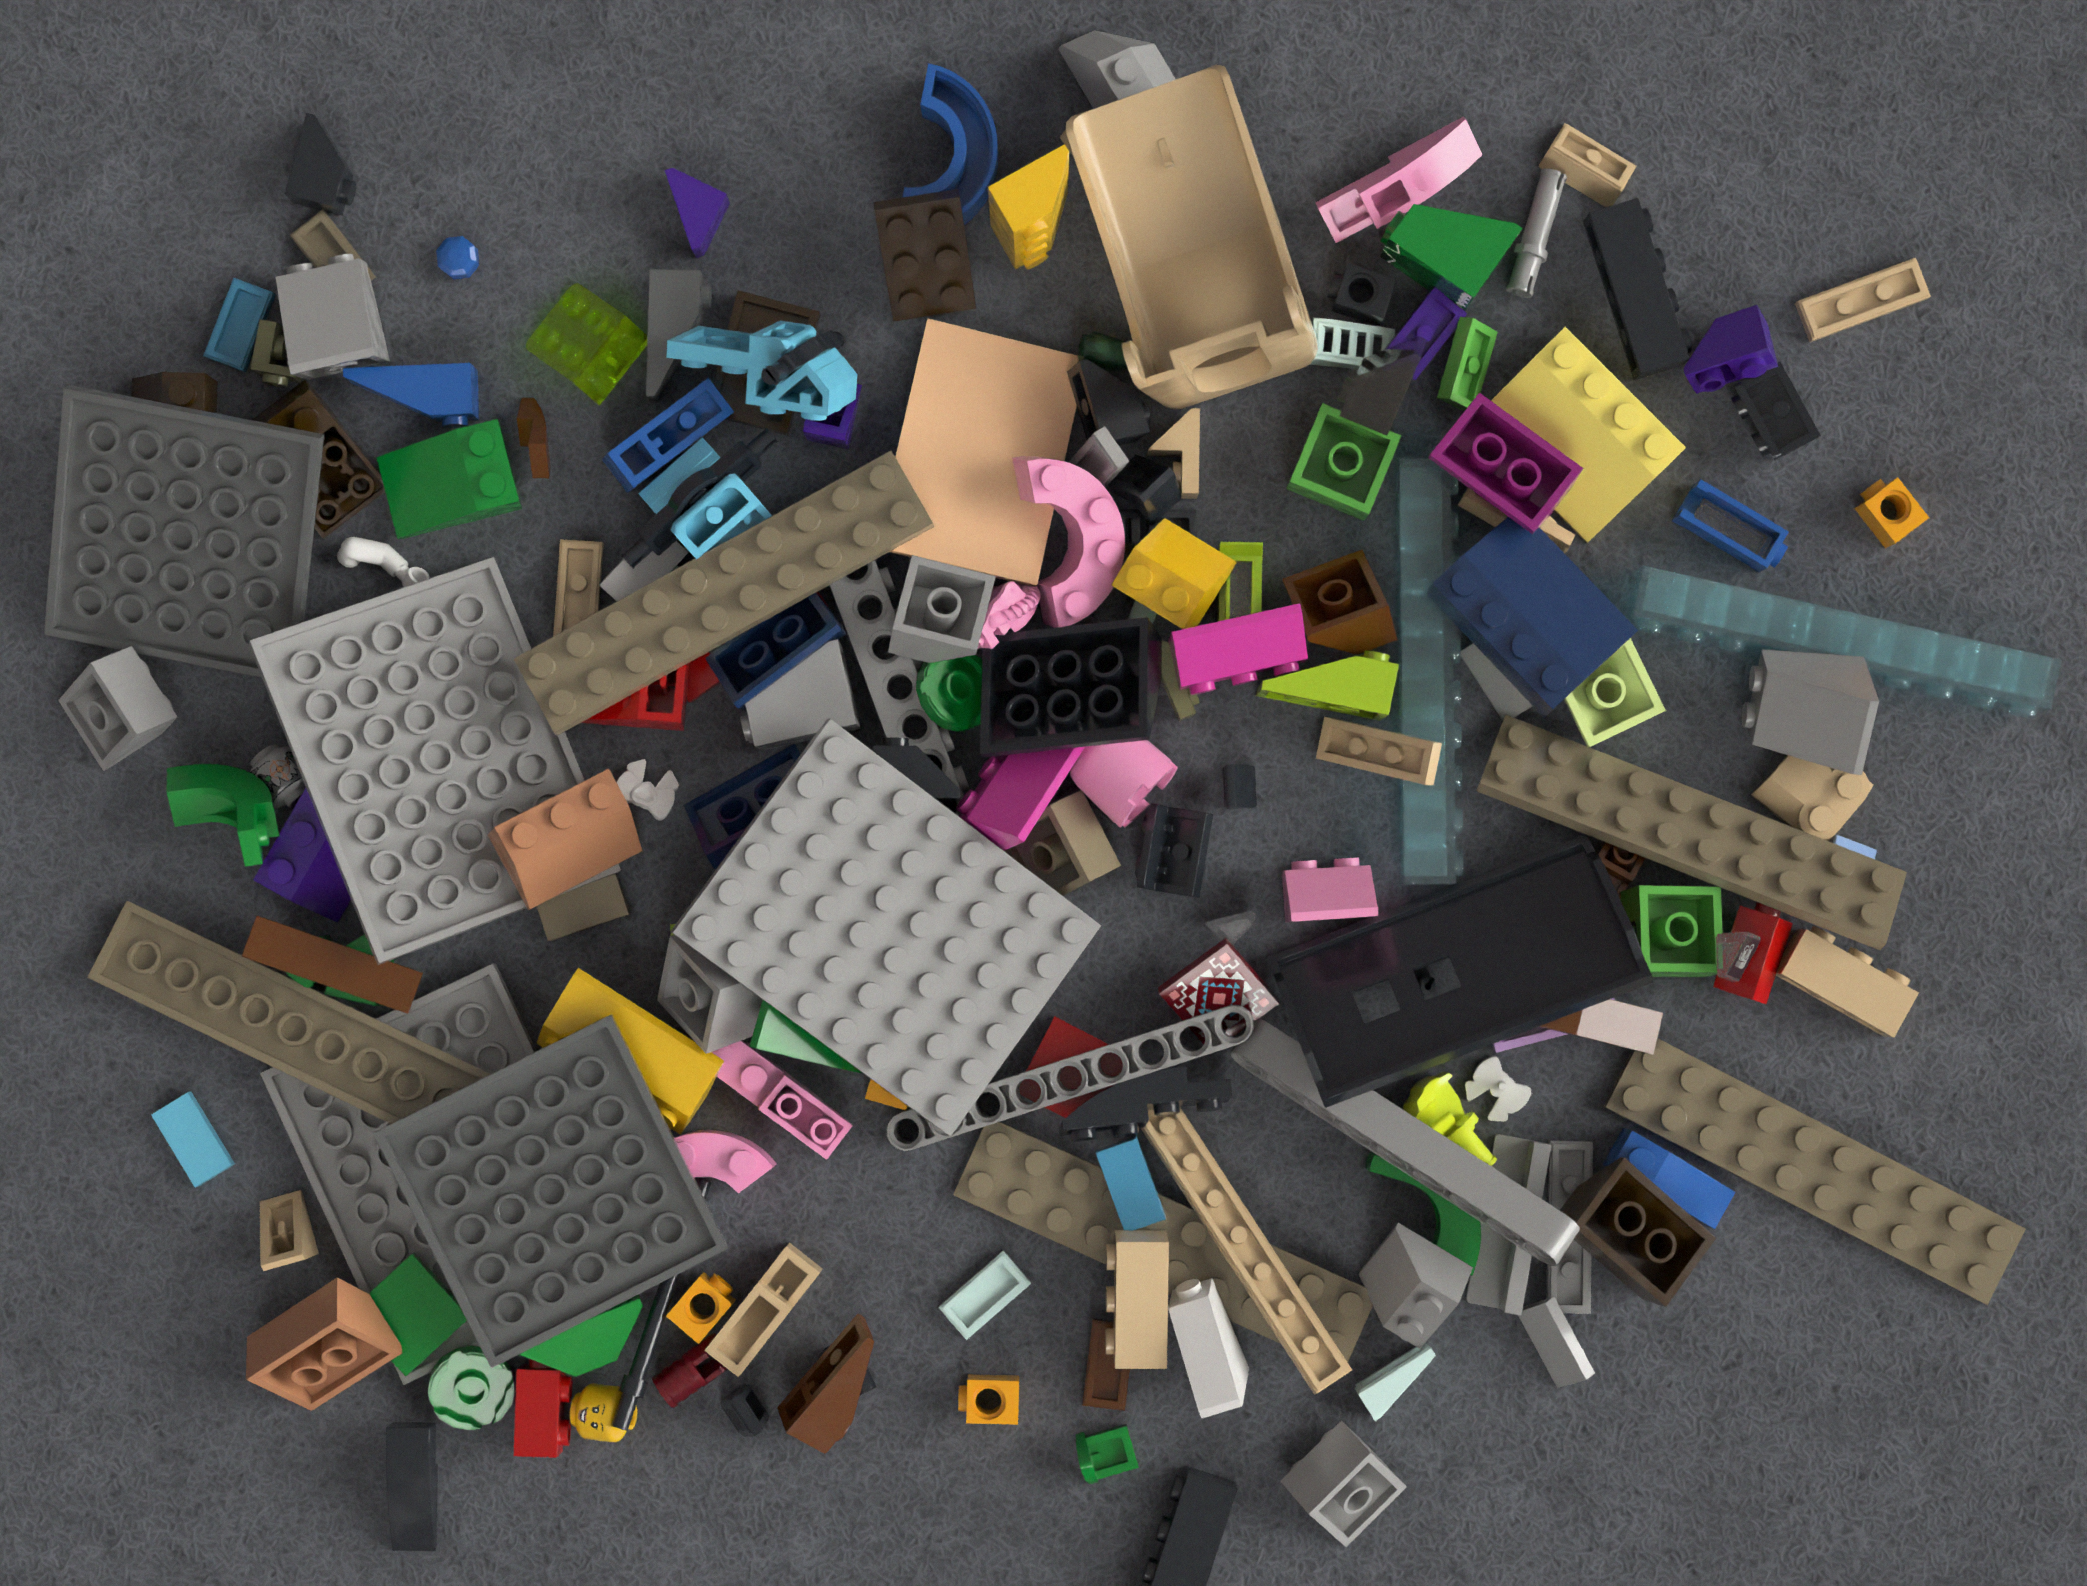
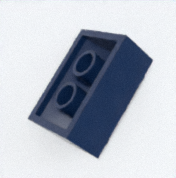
M814 593L727 641L705 659L734 705L740 710L747 711L746 703L826 643L837 639L840 640L847 633L819 595Z
M795 744L684 804V808L704 853L715 870L801 755Z

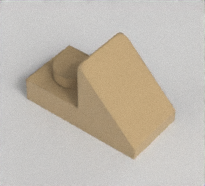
M1191 408L1147 452V456L1181 457V462H1173L1172 471L1175 473L1182 495L1181 499H1197L1199 494L1200 408Z

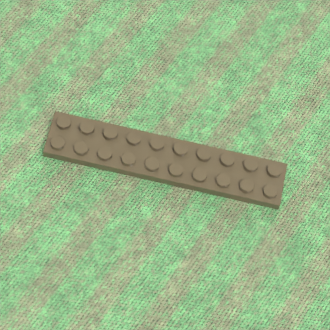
M889 451L704 553L700 558L693 559L514 658V661L553 732L559 735L932 529L934 525L893 452Z
M1506 714L1501 722L1476 790L1880 951L1887 943L1907 872L1603 752L1588 748L1585 745L1512 718Z
M126 901L87 977L390 1124L490 1075V1073L310 987L306 988L279 972L253 960L241 957V954L129 901Z
M1658 1038L1654 1055L1636 1050L1631 1051L1603 1106L1988 1305L2026 1230L2022 1226Z
M1002 1122L983 1127L953 1194L962 1200L1106 1264V1244H1114L1115 1230H1124L1100 1166ZM1158 1193L1166 1219L1136 1230L1167 1232L1169 1241L1168 1293L1172 1294V1290H1175L1179 1284L1187 1280L1198 1279L1201 1282L1213 1278L1230 1321L1280 1343L1194 1209ZM1270 1244L1348 1363L1373 1307L1367 1293V1288Z

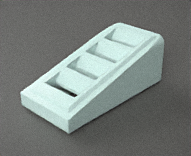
M1313 317L1311 323L1317 339L1318 350L1316 357L1310 365L1392 371V365L1381 356L1380 360L1372 359L1374 337L1382 338V353L1395 336V329ZM1325 332L1333 333L1331 352L1323 351ZM1341 334L1349 335L1347 355L1340 354ZM1358 336H1365L1364 358L1356 356Z
M1427 1343L1420 1349L1415 1346L1355 1384L1356 1387L1354 1389L1375 1421L1383 1416L1436 1356Z

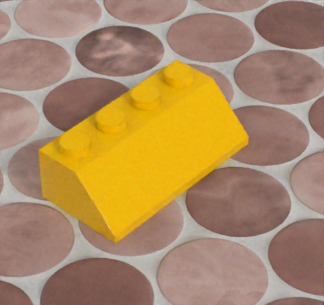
M1065 144L988 186L991 228L1015 270L1025 265L1026 269L1038 266L1049 257L1046 252L1052 250L1068 194L1069 150Z
M578 968L544 1022L537 1044L544 1048L612 1014L669 1129L681 1135L708 1096L724 1060L712 1052L706 1054L696 1042Z

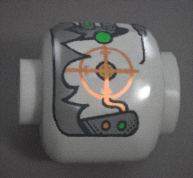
M278 744L270 745L251 760L250 765L252 769L250 773L261 779L268 787L274 808L287 805L292 809L296 806L306 788L290 746L279 747Z

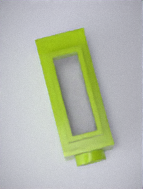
M1220 542L1218 551L1237 563L1217 594V622L1262 612L1263 542Z

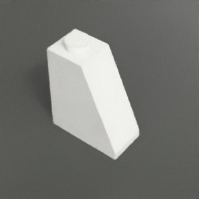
M1213 1278L1201 1282L1198 1279L1187 1280L1179 1284L1175 1290H1172L1168 1310L1201 1418H1205L1243 1406L1249 1366Z

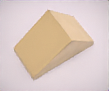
M301 1190L260 1201V1264L263 1271L302 1261L319 1254Z

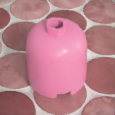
M1148 740L1087 746L1083 749L1069 772L1077 787L1120 828L1122 826L1125 828L1150 805L1144 799L1156 785L1163 790L1175 775L1178 767Z

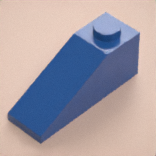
M471 363L343 368V377L352 384L436 422H442V427L462 428L468 426L469 420H479L478 370Z
M707 378L608 452L602 458V461L625 491L629 493L733 414L734 411L711 380Z
M1626 1128L1622 1129L1602 1164L1607 1167L1620 1157L1626 1158L1689 1215L1713 1229L1718 1225L1736 1193L1664 1148Z

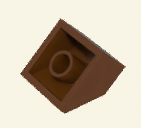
M1362 549L1282 579L1292 605L1299 603L1301 605L1304 631L1308 642L1358 655L1364 653V651H1369L1398 640L1388 603Z

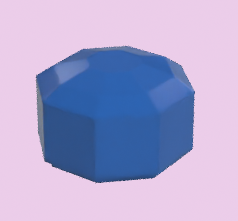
M463 236L446 238L436 250L438 267L453 280L470 278L479 266L478 249Z

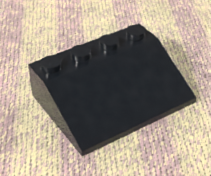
M1148 617L995 635L999 643L992 649L983 648L980 755L982 758L1150 740L1162 678V638Z

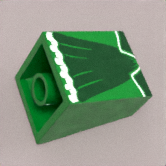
M1413 204L1406 215L1398 211L1385 229V234L1380 240L1385 247L1380 257L1428 291L1436 287L1465 311L1523 228L1512 222Z

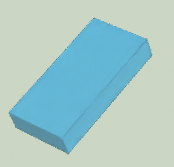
M192 1092L185 1093L151 1114L195 1188L235 1165Z

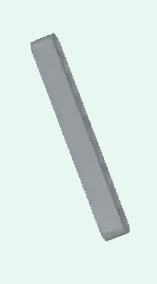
M1229 1005L989 1083L981 1095L984 1092L994 1093L1000 1100L999 1112L991 1116L982 1112L979 1106L980 1095L951 1137L1239 1045L1246 1041L1253 1033L1254 1018L1245 1007ZM1229 1013H1239L1244 1017L1247 1027L1241 1036L1232 1037L1225 1033L1222 1022L1223 1018ZM1196 1026L1203 1031L1205 1043L1202 1048L1191 1050L1184 1046L1181 1036L1186 1027ZM1154 1039L1162 1044L1164 1055L1160 1062L1150 1063L1143 1058L1141 1047L1144 1041ZM1112 1052L1120 1056L1123 1068L1119 1075L1109 1076L1102 1071L1100 1061L1105 1053ZM1065 1066H1073L1080 1071L1082 1082L1077 1089H1068L1062 1085L1060 1073ZM1024 1079H1032L1039 1084L1041 1095L1037 1102H1027L1021 1097L1019 1088ZM908 1109L895 1115L889 1121L887 1127V1138L895 1148L903 1151L913 1150L951 1138L913 1109ZM903 1119H911L918 1125L919 1134L915 1141L910 1142L901 1137L899 1125Z
M1257 1019L1254 1022L1253 1033L1243 1043L1236 1045L1230 1053L1234 1061L1241 1067L1543 1263L1557 1266L1579 1232V1226L1569 1216L1373 1090L1325 1108L1300 1043L1266 1021Z

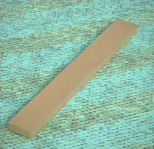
M1179 1107L1180 1113L1169 1116H1154V1110H1148L1149 1122L1145 1128H1141L1314 1395L1352 1371L1181 1107Z

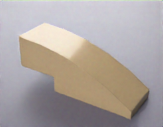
M789 1242L705 1351L739 1377L820 1274L822 1268Z

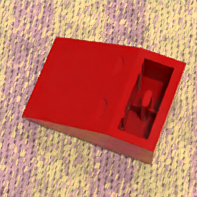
M690 662L581 723L684 731Z

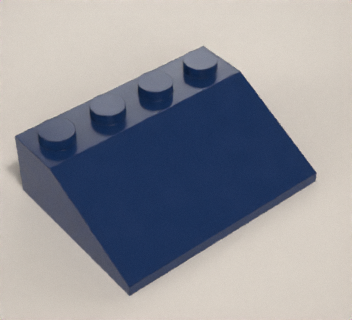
M1510 517L1503 520L1432 583L1426 592L1436 605L1544 718L1638 631L1540 527L1531 534Z

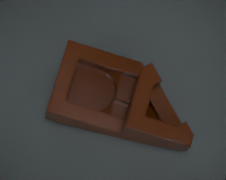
M521 398L517 415L520 446L529 447L532 478L549 479L551 467L544 414L535 398Z

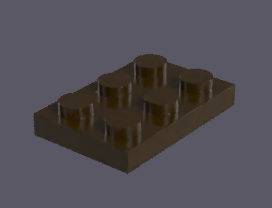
M959 189L873 202L893 321L977 309Z
M738 290L727 330L753 334L778 321L811 325L817 331L821 314L820 311ZM717 366L713 384L734 411L725 420L763 430L767 428L774 433L789 435L795 411L786 410L784 414H768L761 412L760 406L746 404L747 373H725L722 371V366Z

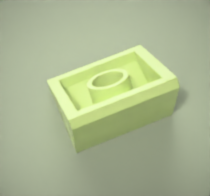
M1631 638L1564 699L1588 748L1666 711Z

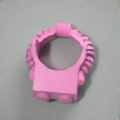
M1012 581L993 587L978 649H992L999 643L995 635H1005L1010 627L1014 632H1017L1030 621L1041 598L1038 587Z

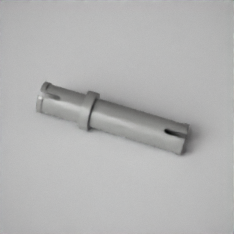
M1545 168L1540 171L1539 182L1521 243L1515 245L1513 252L1516 260L1506 291L1512 292L1515 296L1531 298L1533 296V289L1540 265L1546 262L1548 252L1545 250L1556 215L1562 189L1567 180L1566 174H1561L1560 171Z

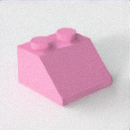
M1359 858L1334 859V867L1317 868V860L1291 862L1292 870L1282 871L1285 922L1378 916L1371 866H1360Z

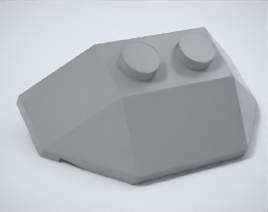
M1094 30L1061 45L1058 49L1093 109L1176 80L1155 43Z

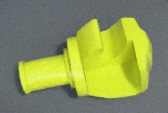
M1443 1071L1417 1081L1410 1091V1096L1403 1105L1404 1111L1492 1166L1497 1158L1491 1154L1473 1132L1479 1118L1473 1111L1467 1114L1464 1113L1458 1095L1448 1082L1452 1075Z

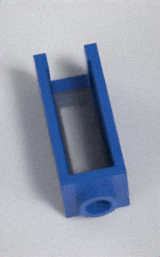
M1701 479L1692 485L1672 519V522L1698 535L1755 569L1758 573L1767 569L1769 565L1775 568L1788 548L1783 541L1789 531Z

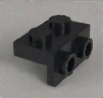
M1778 362V367L1767 370L1759 377L1749 378L1734 385L1738 394L1731 397V400L1742 420L1751 416L1758 431L1753 433L1751 437L1762 457L1771 453L1776 461L1821 436L1781 362Z
M1151 803L1149 812L1145 815L1142 823V833L1144 836L1142 854L1139 855L1135 864L1137 887L1199 898L1213 814Z

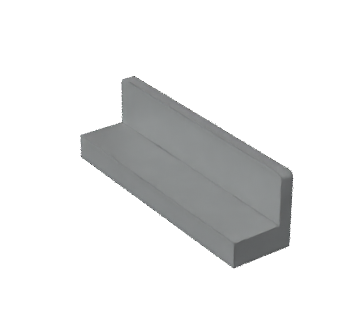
M1496 1134L1491 1154L1495 1155L1497 1160L1491 1167L1542 1199L1552 1145ZM1481 1223L1480 1252L1473 1276H1469L1466 1301L1472 1304L1499 1308L1504 1313L1521 1316L1532 1255Z

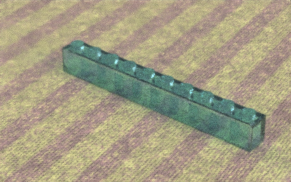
M1399 458L1395 464L1397 664H1399L1398 733L1442 743L1434 785H1423L1399 779L1400 885L1456 884V876L1463 875V853L1461 850L1456 851L1455 835L1456 833H1462L1463 828L1462 809L1455 808V791H1461L1462 768L1461 765H1455L1454 748H1461L1462 741L1461 724L1454 723V706H1460L1461 684L1460 681L1453 680V664L1460 663V639L1453 638V621L1426 594L1432 583L1459 559L1458 554H1452V537H1458L1459 516L1457 511L1451 512V495H1457L1458 479L1429 458Z
M1647 566L1636 570L1626 615L1628 620L1637 622L1635 628L1640 631L1660 634L1662 628L1678 631V639L1694 643H1702L1703 637L1719 641V648L1733 652H1744V648L1749 647L1758 650L1861 656L1865 658L1870 675L1885 678L1884 685L1904 690H1910L1911 684L1927 687V695L1943 699H1952L1953 694L1967 696L1968 704L1982 708H1993L1994 703L2010 706V714L2028 718H2035L2036 712L2051 710L2062 661L2043 655Z

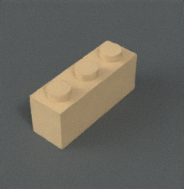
M1812 926L1810 931L1807 929H1797L1782 955L1776 976L1883 1037L1894 1038L1919 992L1908 987L1910 979L1889 968L1886 969L1885 973L1870 965L1873 961L1870 956L1852 947L1847 952L1833 944L1836 939L1833 935L1818 927Z
M1115 1230L1114 1244H1106V1270H1114V1286H1106V1312H1114L1113 1328L1105 1329V1353L1113 1354L1115 1369H1167L1169 1241L1166 1231Z

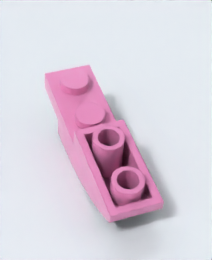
M1462 117L1388 156L1391 163L1315 203L1335 243L1373 223L1378 229L1391 222L1398 211L1406 213L1413 204H1421L1468 169L1482 156V153L1465 117Z
M741 1040L712 1051L713 1054L724 1060L717 1075L719 1079L755 1104L761 1112L826 1160L853 1126L798 1080L756 1048L750 1047L748 1042L746 1043Z

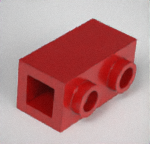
M1756 902L1754 910L1739 906L1723 955L1724 973L1717 974L1713 987L1767 1004L1793 923L1779 918L1781 911ZM1749 936L1760 941L1742 977L1738 979L1727 975L1747 937Z
M529 1359V1364H523L517 1369L513 1456L557 1458L563 1452V1446H569L571 1422L570 1420H564L565 1402L570 1403L572 1399V1376H566L565 1372Z

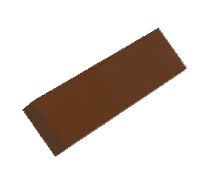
M258 915L241 956L407 1014L410 1011L423 972L391 961L377 965L374 956Z

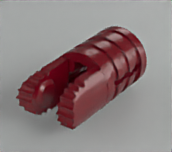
M715 1333L692 1347L680 1359L673 1361L670 1366H666L659 1374L656 1373L651 1377L655 1387L671 1408L674 1409L681 1401H685L691 1394L696 1393L699 1388L706 1386L728 1370L716 1359L711 1360L701 1368L698 1365L709 1357L705 1349L716 1337Z

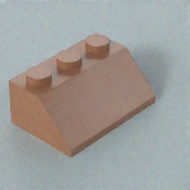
M609 769L495 826L488 834L528 911L642 851L630 807Z
M335 1278L247 1336L246 1380L312 1411L402 1354V1345L370 1294L339 1278Z

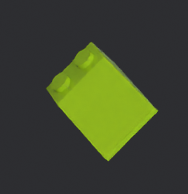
M1364 651V655L1349 657L1265 680L1258 686L1256 696L1381 721L1390 712L1399 664L1389 662L1390 655Z

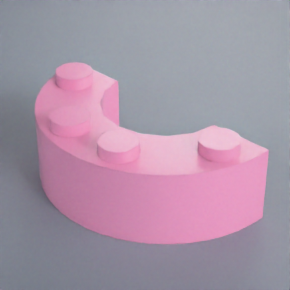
M1014 457L1012 459L1020 500L1051 505L1062 516L1068 531V549L1062 564L1051 576L1038 581L1037 587L1041 593L1040 607L1043 623L1054 628L1071 626L1095 611L1113 589L1111 584L1121 570L1125 552V535L1120 512L1107 489L1098 479L1084 469L1068 462L1046 457Z
M699 1130L674 1137L693 1177H713L729 1184L737 1193H740L777 1165L773 1158L757 1144L734 1133L719 1130Z

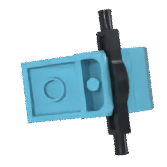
M778 321L753 334L697 326L667 340L666 357L680 359L682 366L704 368L707 367V364L722 366V371L725 373H747L746 404L760 406V411L763 413L784 414L786 410L801 412V417L804 419L820 421L826 420L827 416L841 411L842 407L856 400L857 373L838 352V349L844 345V337L837 331L833 332L830 330L823 335H816L817 331L811 325Z
M765 428L747 446L742 441H739L720 457L701 437L638 493L656 515L637 531L641 539L621 556L634 569L652 551L659 556L679 539L695 559H698L704 553L770 518L772 515L743 482L761 467L762 464L757 458L778 442L776 438Z

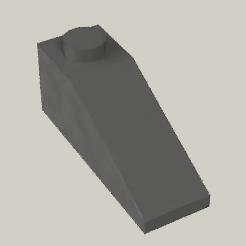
M649 269L646 396L651 403H660L681 363L680 359L666 357L667 340L697 326H701L704 320V308L711 309V283H704L705 278L700 270Z

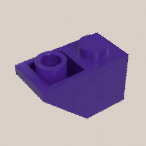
M1758 305L1715 319L1683 368L1684 374L1696 394L1717 391L1724 387L1725 384L1743 378L1759 377L1767 370L1778 367L1768 323Z

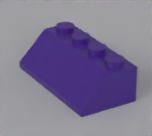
M305 788L282 828L280 836L277 837L253 880L293 903L335 922H339L351 898L307 788Z

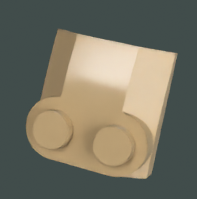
M1787 755L1772 774L1751 795L1786 825L1829 841L1863 803L1873 784L1868 780L1864 772H1862V775L1850 774Z

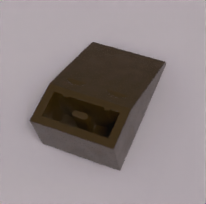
M306 379L252 419L253 421L324 434L314 526L323 539L385 492L379 471Z

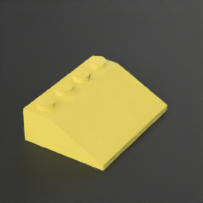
M1566 327L1491 400L1584 468L1572 488L1555 508V511L1586 543L1602 530L1686 448Z

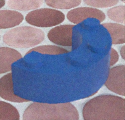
M928 63L920 104L922 118L938 124L950 136L954 146V156L948 170L937 181L923 187H905L902 198L959 189L965 225L984 206L988 199V186L995 183L998 169L996 128L988 106L975 88L954 72Z

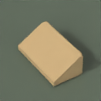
M1564 123L1539 164L1541 169H1554L1560 171L1561 174H1566V184L1604 207L1612 206L1636 168L1628 160Z

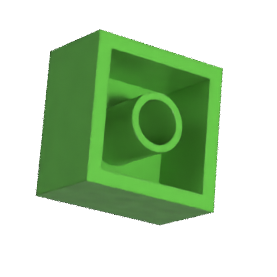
M1322 403L1286 489L1364 521L1371 511L1401 435Z
M1638 885L1621 891V903L1632 924L1652 977H1708L1724 973L1721 887Z

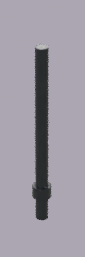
M695 1177V1181L706 1201L711 1182ZM681 1273L663 1281L658 1286L629 1374L623 1375L618 1390L622 1392L611 1424L612 1427L628 1431L638 1398L643 1399L648 1385L645 1378Z

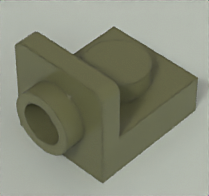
M260 319L250 369L263 377L262 383L270 386L287 388L288 381L301 383L300 377L290 374L289 367L279 366V360L285 361L287 357L283 327L277 322Z

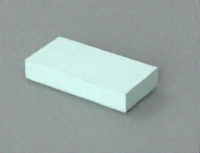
M1003 1250L938 1308L967 1340L1026 1289L1031 1282Z

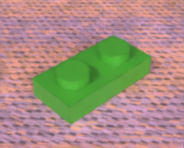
M1459 318L1444 375L1441 379L1438 399L1462 411L1468 408L1476 396L1481 393L1497 331L1474 318Z

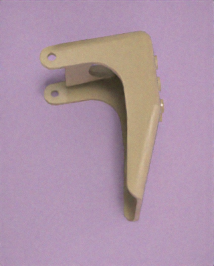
M1214 65L1072 116L1066 122V134L1127 317L1132 341L1122 343V350L1131 378L1138 389L1166 408L1173 410L1183 409L1311 364L1318 350L1317 339L1272 199L1232 81L1225 66Z

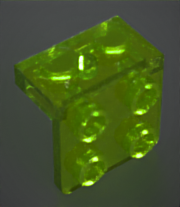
M574 283L527 340L526 349L568 379L588 398L600 406L645 349L648 336L626 315L579 283Z

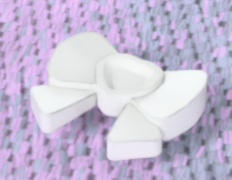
M645 759L629 763L627 771L617 781L627 803H633L643 809H648L656 820H663L672 809L675 800L674 791L679 787L671 770L667 771L657 786L654 787L651 782H643L646 767Z
M1493 1055L1485 1058L1478 1064L1473 1073V1080L1465 1082L1468 1101L1475 1099L1489 1089L1492 1096L1498 1097L1487 1118L1490 1121H1507L1508 1113L1512 1114L1519 1111L1525 1106L1531 1096V1088L1527 1085L1515 1083L1507 1073L1502 1071L1498 1057Z

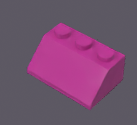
M1300 603L1173 631L1168 639L1179 690L1189 688L1191 695L1216 690L1214 682L1231 679L1233 686L1258 680L1256 673L1272 669L1274 676L1300 671L1299 663H1303L1308 659Z
M1085 747L990 757L979 771L978 776L982 780L975 791L970 789L956 807V810L960 812L958 817L1003 851L1023 843Z

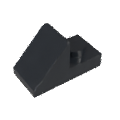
M1137 454L1129 460L1128 464L1108 484L1115 495L1133 502L1145 519L1152 525L1159 521L1182 497L1175 473L1170 467Z

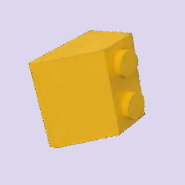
M1164 518L1133 548L1111 585L1181 629H1187L1199 625L1237 562Z

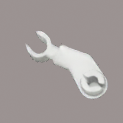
M349 537L342 542L341 548L337 553L338 561L345 567L353 568L359 562L379 565L392 577L397 576L402 581L403 587L429 579V574L426 570L419 567L409 568L408 562L387 543L359 537Z

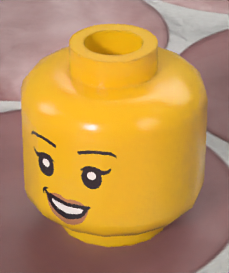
M591 1383L582 1392L575 1394L570 1408V1422L572 1426L576 1427L577 1432L582 1438L618 1442L625 1436L627 1431L611 1426L622 1392L618 1391V1386ZM637 1405L628 1428L629 1430H632L636 1424Z

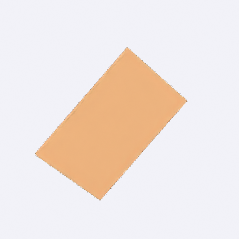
M927 318L895 458L931 518L934 527L890 552L908 557L914 555L996 576L995 578L1037 587L1054 508L1046 503H1032L1020 500L1012 458L1039 456L1065 461L1077 406L1067 371L1079 361L1086 360L1087 358Z

